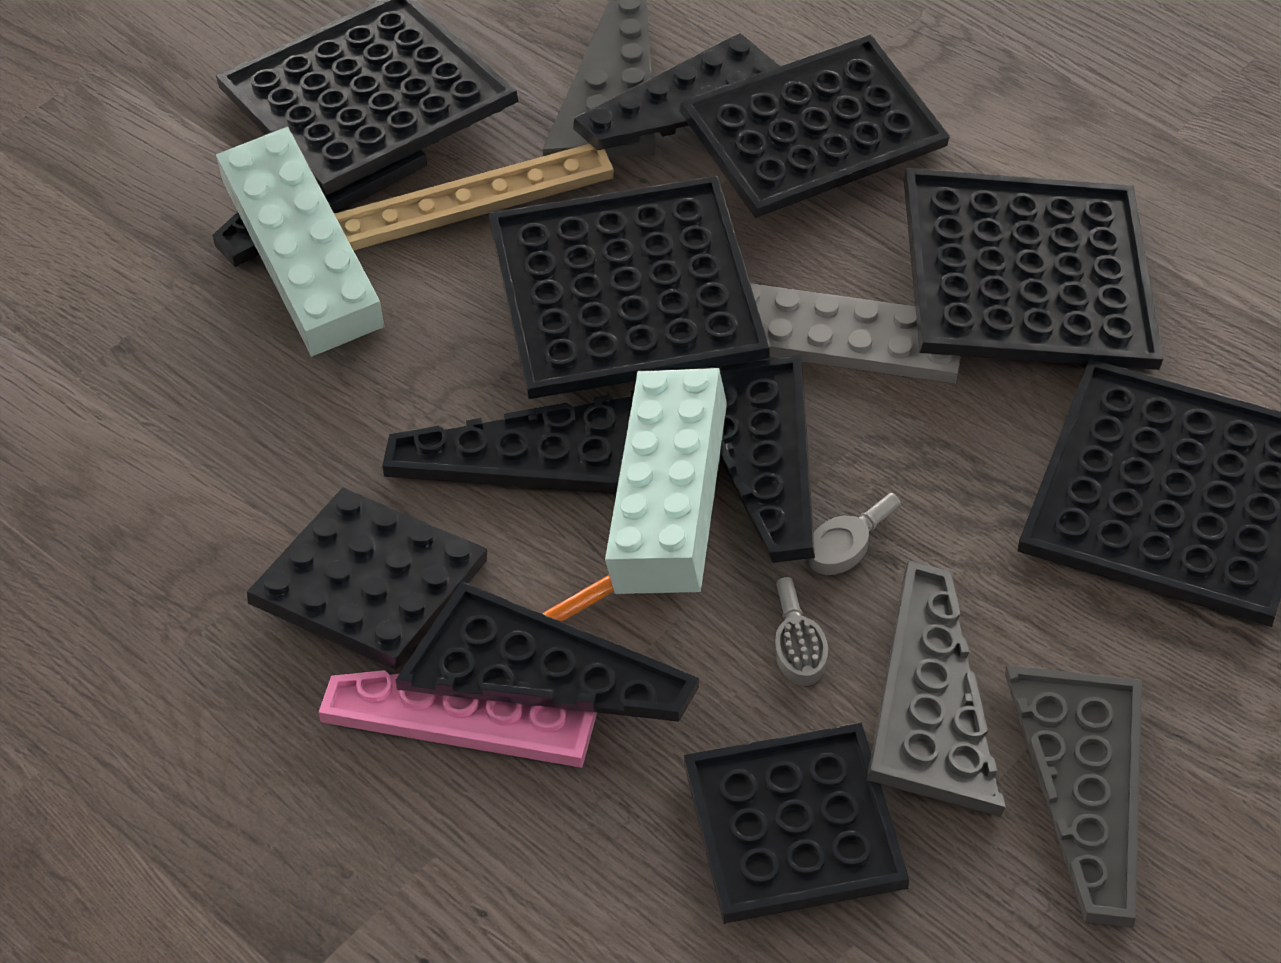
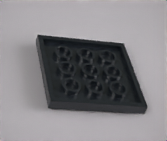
M342 487L247 591L248 604L397 670L427 634L460 583L463 581L468 584L487 561V548Z
M862 722L684 755V767L723 924L908 889L909 876L881 784L867 780L871 751Z

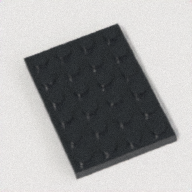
M871 34L683 100L679 110L755 218L946 147L950 138L947 131Z

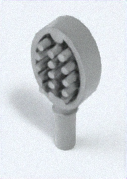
M889 493L868 511L861 513L859 518L843 515L832 518L820 525L814 531L815 558L808 559L810 568L819 574L836 575L857 565L867 552L869 531L874 530L877 524L901 506L899 498L894 493Z
M784 577L776 582L783 610L782 617L784 619L776 632V662L780 671L788 680L797 685L810 686L820 681L826 672L828 644L820 626L815 621L802 616L803 612L799 606L793 579Z

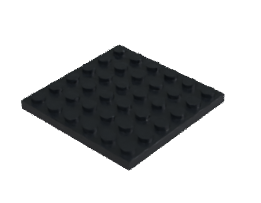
M379 0L216 75L219 88L265 135L285 127L289 128L325 196L519 102L517 90L415 0Z
M906 168L903 181L920 353L1087 365L1089 360H1095L1123 368L1160 370L1164 359L1133 185Z
M718 176L489 213L491 232L528 399L636 381L638 371L710 369L770 358V347Z
M1089 360L1019 539L1017 552L1272 627L1281 599V411L1103 362Z

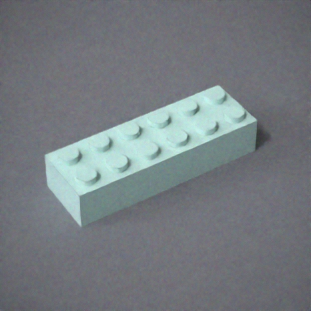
M285 127L216 154L222 181L311 357L385 327L380 300L289 128Z
M719 368L637 372L605 557L615 594L701 592L727 406Z

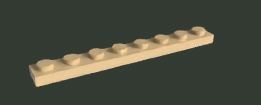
M587 144L335 213L334 215L354 251L613 179L614 169L605 149L597 151L593 146Z

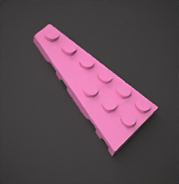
M385 670L331 676L318 712L321 723L580 768L583 767L597 715L596 712L397 690L395 679L399 674L389 675Z

